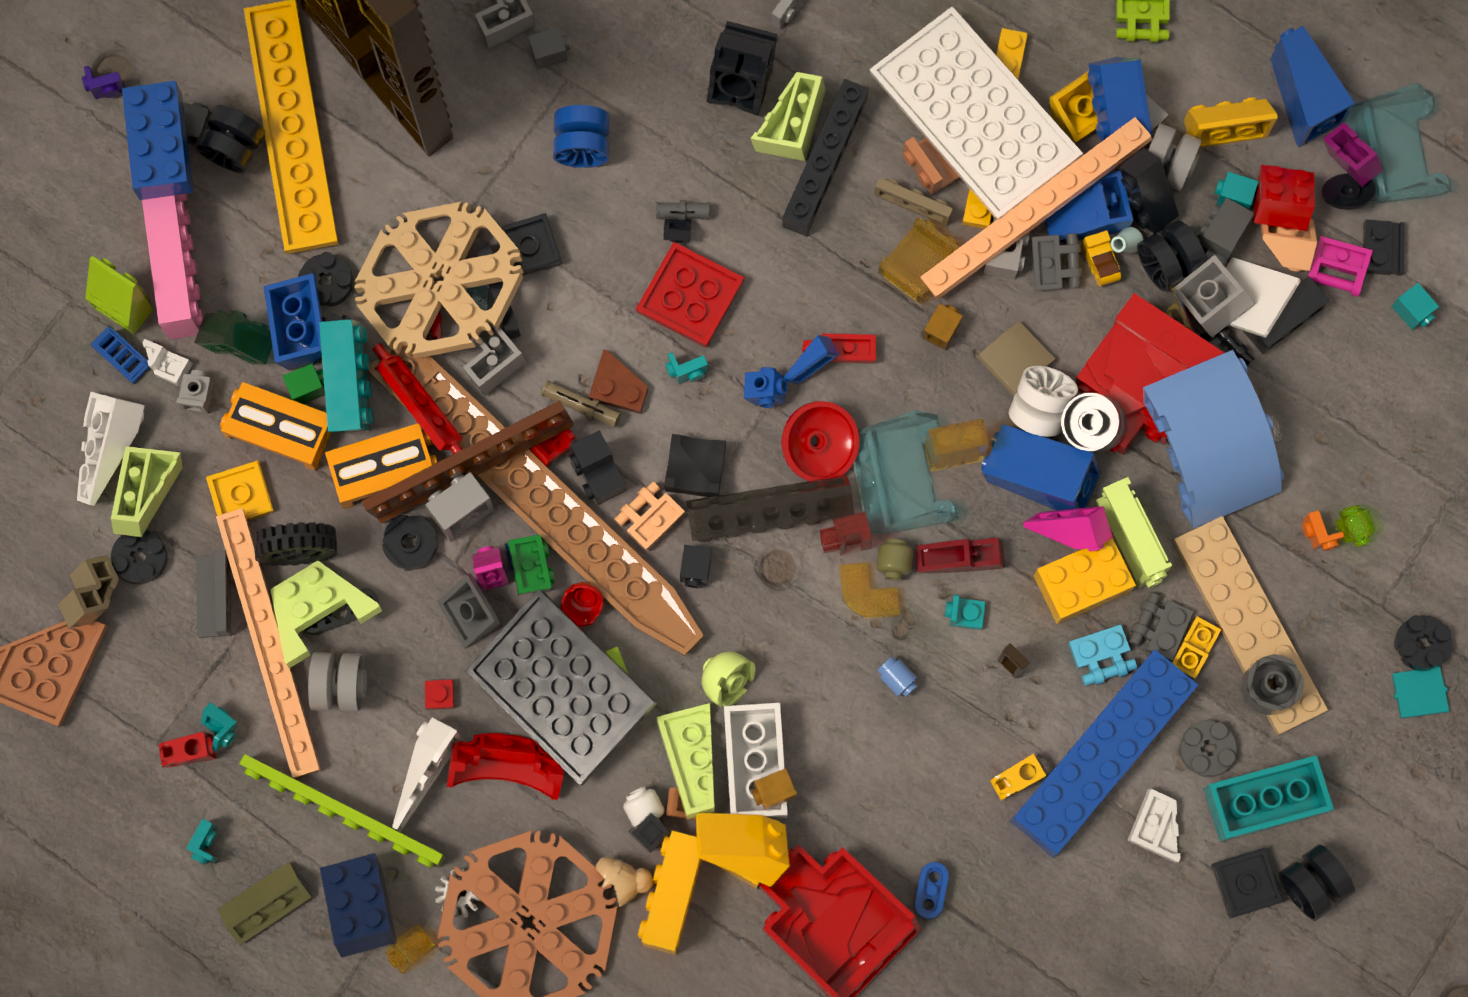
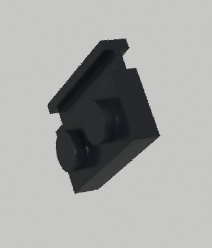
M1365 220L1363 224V248L1373 250L1366 273L1397 274V276H1401L1404 273V222L1393 223V221Z

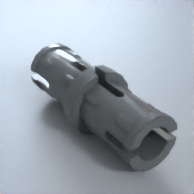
M680 200V203L656 202V219H709V202L686 203V200Z

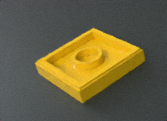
M258 460L206 477L217 516L241 508L245 510L247 521L275 513Z

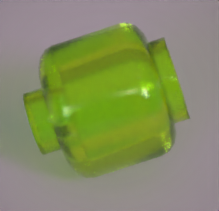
M1357 504L1338 512L1340 516L1335 520L1338 531H1343L1345 535L1342 539L1343 542L1347 544L1354 543L1355 547H1359L1371 541L1370 536L1376 532V526L1367 508H1360V505Z

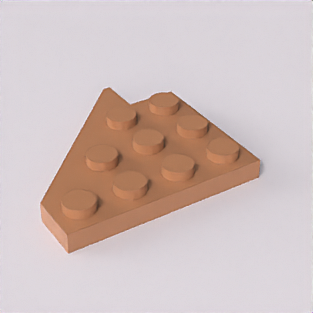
M63 621L0 647V703L61 728L108 626L94 621L91 624L69 629L66 621Z

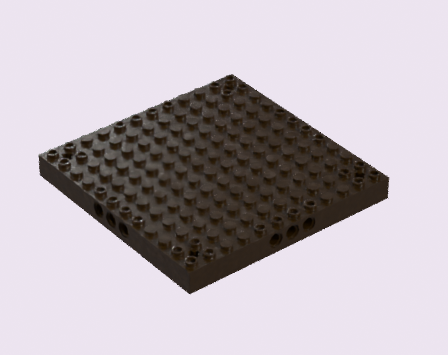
M296 0V3L428 157L453 139L451 131L453 125L449 121L450 115L446 110L447 104L442 99L445 96L440 89L442 85L437 79L439 74L434 68L436 63L431 57L433 52L427 44L430 41L424 33L426 28L421 22L423 16L417 9L420 6L417 0Z

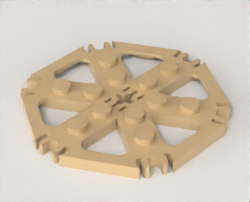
M461 201L406 212L402 214L408 222H405L402 217L397 216L396 219L399 222V226L396 229H392L388 224L385 225L389 236L381 229L355 280V290L358 293L365 292L363 296L356 297L355 301L357 302V307L392 351L394 349L399 354L404 346H408L405 351L406 355L410 358L414 356L415 359L476 347L470 338H473L476 343L481 344L482 341L479 338V334L482 331H487L492 336L494 333L489 324H492L498 330L523 279L522 274L524 272L521 265L513 266V264L523 260L519 249L485 208L483 212L482 208L477 206L476 211L470 214L472 209L470 204L467 202L463 204ZM448 216L451 218V223L435 253L418 233L416 227L423 220ZM480 228H487L500 244V249L494 254L465 259ZM388 246H394L413 269L384 276L373 275V270L383 250ZM442 275L444 280L435 283L433 279L439 278ZM503 281V287L493 307L489 310L480 309L465 290ZM412 299L400 325L393 329L388 328L375 311L376 306ZM441 306H443L459 326V332L452 337L431 341L425 340Z

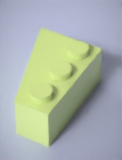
M796 72L778 98L779 101L772 112L766 115L763 125L751 137L756 152L806 161L826 92L821 76Z
M125 446L111 515L114 534L142 537L183 468L180 452Z

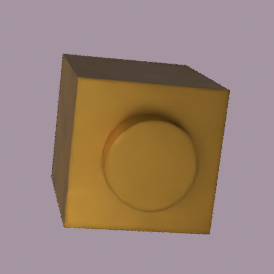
M939 303L923 331L922 338L946 350L960 326L963 316L953 306H943Z
M786 768L755 780V789L751 790L757 806L762 804L765 811L795 799L797 796Z

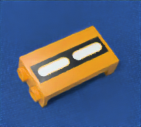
M242 382L240 388H236L231 398L232 406L229 413H225L222 417L220 428H222L221 432L226 438L231 439L233 437L301 462L306 468L316 471L332 433L328 432L327 414Z
M418 423L325 452L343 509L353 507L354 501L373 496L437 463L436 456H430L428 446L432 445L431 439L425 431H422Z

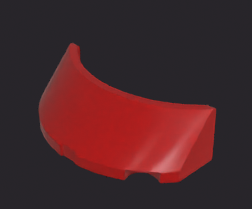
M483 733L473 735L472 741L462 742L458 740L452 744L446 787L452 788L461 783L482 779L505 780L531 787L552 800H558L564 771L546 751L542 750L535 740L518 735Z

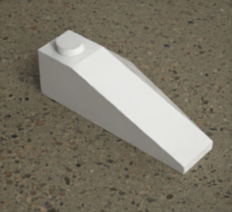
M90 392L83 427L88 428L87 442H82L81 448L86 458L85 464L79 470L77 501L93 506L96 504L122 460L125 446L129 447L138 433L139 426L144 419L143 410L145 405Z
M431 718L429 723L425 721L416 734L419 738L415 744L392 826L400 833L449 761L452 744L458 740H463L455 729L434 718Z

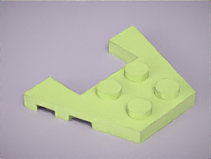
M319 561L314 562L270 589L284 661L288 668L293 667L310 656L298 633L338 608L348 604L360 624L382 611L377 602Z

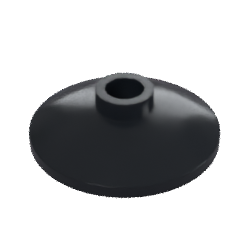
M1348 173L1330 178L1322 187L1324 201L1334 208L1343 210L1364 207L1376 196V185L1372 180L1361 187Z

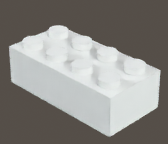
M780 703L724 706L730 814L763 815L773 820L787 819V802L765 811L762 804L757 806L751 790L755 789V780L784 769Z

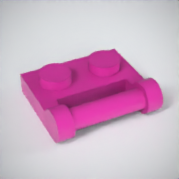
M1320 236L1308 276L1316 283L1351 292L1352 296L1359 297L1373 250ZM1319 266L1355 275V282L1318 272Z

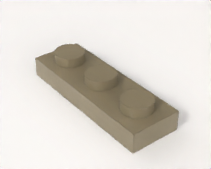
M879 178L875 186L874 196L944 226L948 225L953 208L949 207L945 201L927 198L921 191L901 187L897 181L889 178L886 180Z

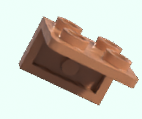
M914 137L904 142L903 159L909 167L914 169L920 184L927 188L931 195L960 178L926 138L918 143Z

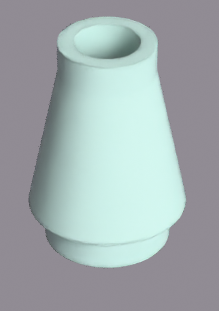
M1124 228L1112 239L1111 247L1115 252L1135 253L1137 252L1138 242L1143 240L1142 234L1136 228Z

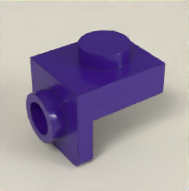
M89 65L84 67L86 76L82 77L83 85L86 92L91 91L95 99L116 97L122 92V88H125L124 81L118 71L95 78Z

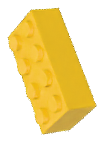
M672 831L670 837L665 836L662 844L661 856H665L663 865L657 864L653 880L657 887L655 893L649 892L645 908H647L646 911L650 912L648 920L642 919L638 936L642 939L643 946L676 955L702 859L698 858L697 837Z

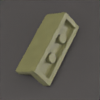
M287 862L221 906L218 912L226 929L237 943L241 945L310 899L311 895L298 878L290 862Z

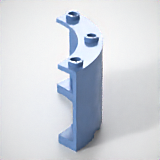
M1233 350L1143 387V403L1152 417L1158 432L1164 431L1170 443V447L1166 448L1173 470L1180 473L1182 482L1177 484L1181 510L1193 529L1282 492L1284 473L1279 465L1271 433L1273 423L1270 417L1263 411L1259 398L1247 375L1246 363L1242 358L1238 359Z

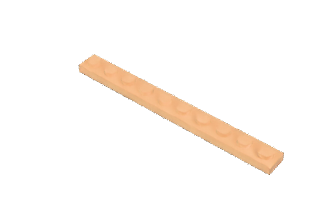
M1134 117L1048 181L1001 219H997L920 277L921 281L937 300L1152 141V136Z
M241 508L216 516L292 778L296 779L320 771V764L291 668H288L284 661L275 612L261 565L255 560L254 541L245 510Z

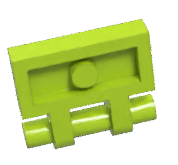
M1116 0V22L1126 23V28H1116V39H1126L1127 42H1134L1135 39H1147L1149 42L1169 39V30L1159 29V24H1168L1170 20L1169 0ZM1136 23H1150V29H1136Z

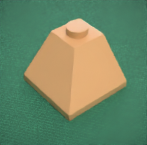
M1313 219L1310 220L1307 231L1261 224L1262 239L1283 267H1287L1292 271H1310L1317 245Z

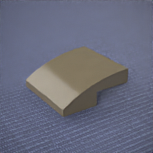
M1020 321L1007 329L977 356L982 364L1013 396L1018 392L1017 388L1026 368L1031 366L1049 367L1055 360L1051 353Z

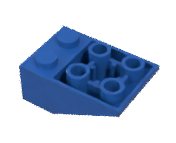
M1121 171L1107 173L1045 220L1048 235H1059V243L1067 242L1066 234L1077 233V239L1081 240L1106 230L1108 234H1113L1130 227L1133 217L1126 189L1121 182L1123 178Z

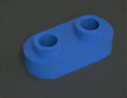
M928 863L920 872L914 908L916 913L924 919L937 917L943 908L949 874L946 867L941 863ZM931 872L938 874L939 880L937 882L929 880ZM925 900L932 901L933 909L926 910L923 907V902Z

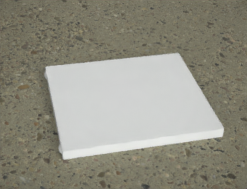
M1232 257L1226 269L1255 304L1228 325L1266 338L1301 281L1297 277Z

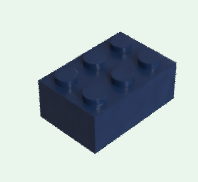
M375 853L320 868L333 941L341 958L397 943L382 866Z

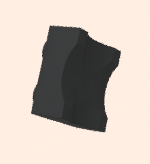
M672 434L664 484L665 491L719 498L726 441L697 439Z

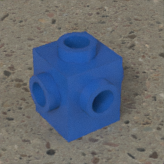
M772 367L760 368V371L746 372L744 399L762 408H773L775 404L785 403V394L788 391L787 380Z

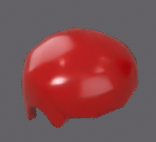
M579 582L572 584L565 591L560 606L579 627L589 626L595 622L602 612L604 597L595 585Z

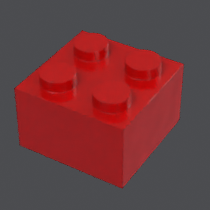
M1261 164L1257 177L1258 185L1254 194V223L1307 231L1315 207L1314 172Z

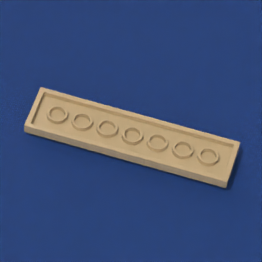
M1223 516L1175 538L1173 543L1218 627L1221 629L1242 672L1245 674L1247 669L1260 658L1277 654L1291 659L1297 665L1296 667L1300 674H1302L1304 688L1299 700L1283 713L1266 715L1276 735L1278 736L1328 711ZM1270 680L1267 684L1270 685L1272 690H1275L1277 687L1273 686L1274 681Z

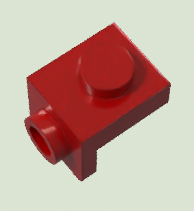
M568 429L530 448V450L547 467L569 452L570 445L573 444L575 436L571 429Z

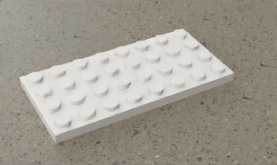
M950 7L869 69L875 80L996 220L1001 219L1083 156L1080 149L953 7Z

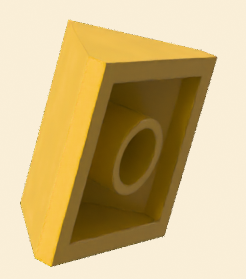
M1089 71L1049 98L1050 117L1074 143L1095 130L1098 123L1096 112L1092 106V98L1094 96L1092 86L1088 81Z

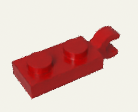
M822 333V336H827L832 340L839 353L838 357L831 362L875 363L876 335ZM803 340L802 353L813 340Z

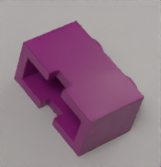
M1345 122L1323 138L1329 155L1361 187L1383 171L1377 153L1364 141L1362 142Z

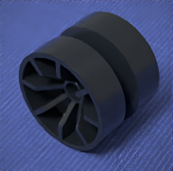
M216 105L207 120V124L211 129L202 130L194 147L202 156L216 165L236 173H245L253 158L252 153L248 149L255 150L258 148L265 135V130L249 116L233 108Z
M1180 220L1163 228L1161 236L1153 234L1137 244L1138 256L1144 270L1156 287L1164 292L1177 286L1183 281V276L1188 277L1206 262L1205 253L1196 235L1188 225Z
M1317 844L1302 855L1304 866L1294 861L1279 872V879L1289 898L1312 921L1319 920L1332 910L1330 900L1340 904L1355 893V886L1347 871L1337 858L1320 844Z

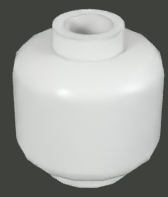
M643 786L625 796L627 800L623 805V809L633 827H636L650 812L658 820L664 814V806L653 789H646Z

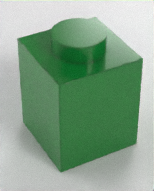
M313 363L283 375L293 401L305 404L325 395L322 369L316 371Z

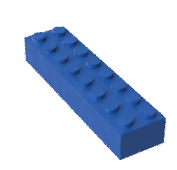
M1154 649L1010 822L1054 858L1196 689L1198 684Z

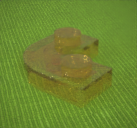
M867 563L839 566L842 598L849 609L862 618L899 616L897 587L869 589Z

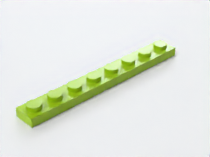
M244 754L239 763L242 767L246 768L244 774L258 781L260 777H263L270 781L269 787L281 793H284L285 789L295 793L293 799L307 806L310 801L319 805L317 811L330 818H333L334 814L344 818L342 822L344 825L356 831L359 826L368 830L367 836L377 842L382 843L384 839L393 843V850L407 856L408 852L419 856L417 862L429 868H432L434 864L441 867L446 858L443 854Z

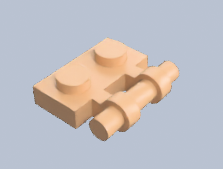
M655 482L638 491V496L629 505L625 504L620 509L621 513L614 518L621 527L628 520L633 523L627 530V533L646 551L685 515V511L667 493L659 500L654 497L660 490ZM645 503L649 504L651 507L640 517L636 512Z

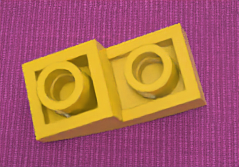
M1196 616L1172 664L1196 679L1221 629Z

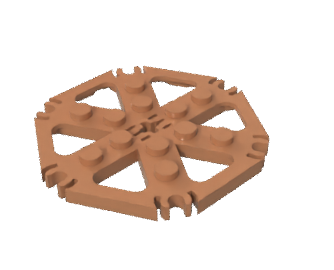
M532 830L470 851L477 859L475 863L470 856L465 855L463 857L469 864L467 871H461L458 867H454V872L461 876V880L454 878L450 873L437 939L449 936V940L440 941L438 947L448 945L451 948V954L442 958L443 962H449L455 958L457 961L446 967L480 997H533L530 994L529 987L537 951L568 979L567 986L564 989L542 997H577L583 995L586 992L582 991L578 984L581 982L584 988L591 989L592 986L586 981L587 975L593 973L598 978L602 976L599 970L593 968L594 965H598L605 971L617 912V906L606 909V905L614 904L617 900L616 898L607 900L603 897V891L612 886L609 885L603 888L601 885L599 887L598 883L605 880L603 876L596 870L595 866L560 835L558 836L556 847L553 846L556 839L555 834L551 833L549 841L542 843L539 839L541 831L534 833V842L531 843L530 835ZM514 848H522L526 852L518 894L488 867V861L492 856ZM564 856L586 874L588 882L583 888L547 900L555 860L558 857ZM463 890L472 892L499 916L498 918L463 930H458L453 925L457 898ZM524 905L528 911H525L521 906ZM516 912L525 917L532 915L534 917L532 923L540 932L537 933L534 929L528 927L523 930L521 928L523 922ZM597 915L602 920L598 948L591 955L585 954L557 929V927L576 920ZM511 918L517 923L516 925L510 920ZM541 920L545 924V927L542 926L538 921ZM528 933L534 938L533 940L527 935ZM508 945L500 986L496 989H489L468 970L467 963L472 957Z

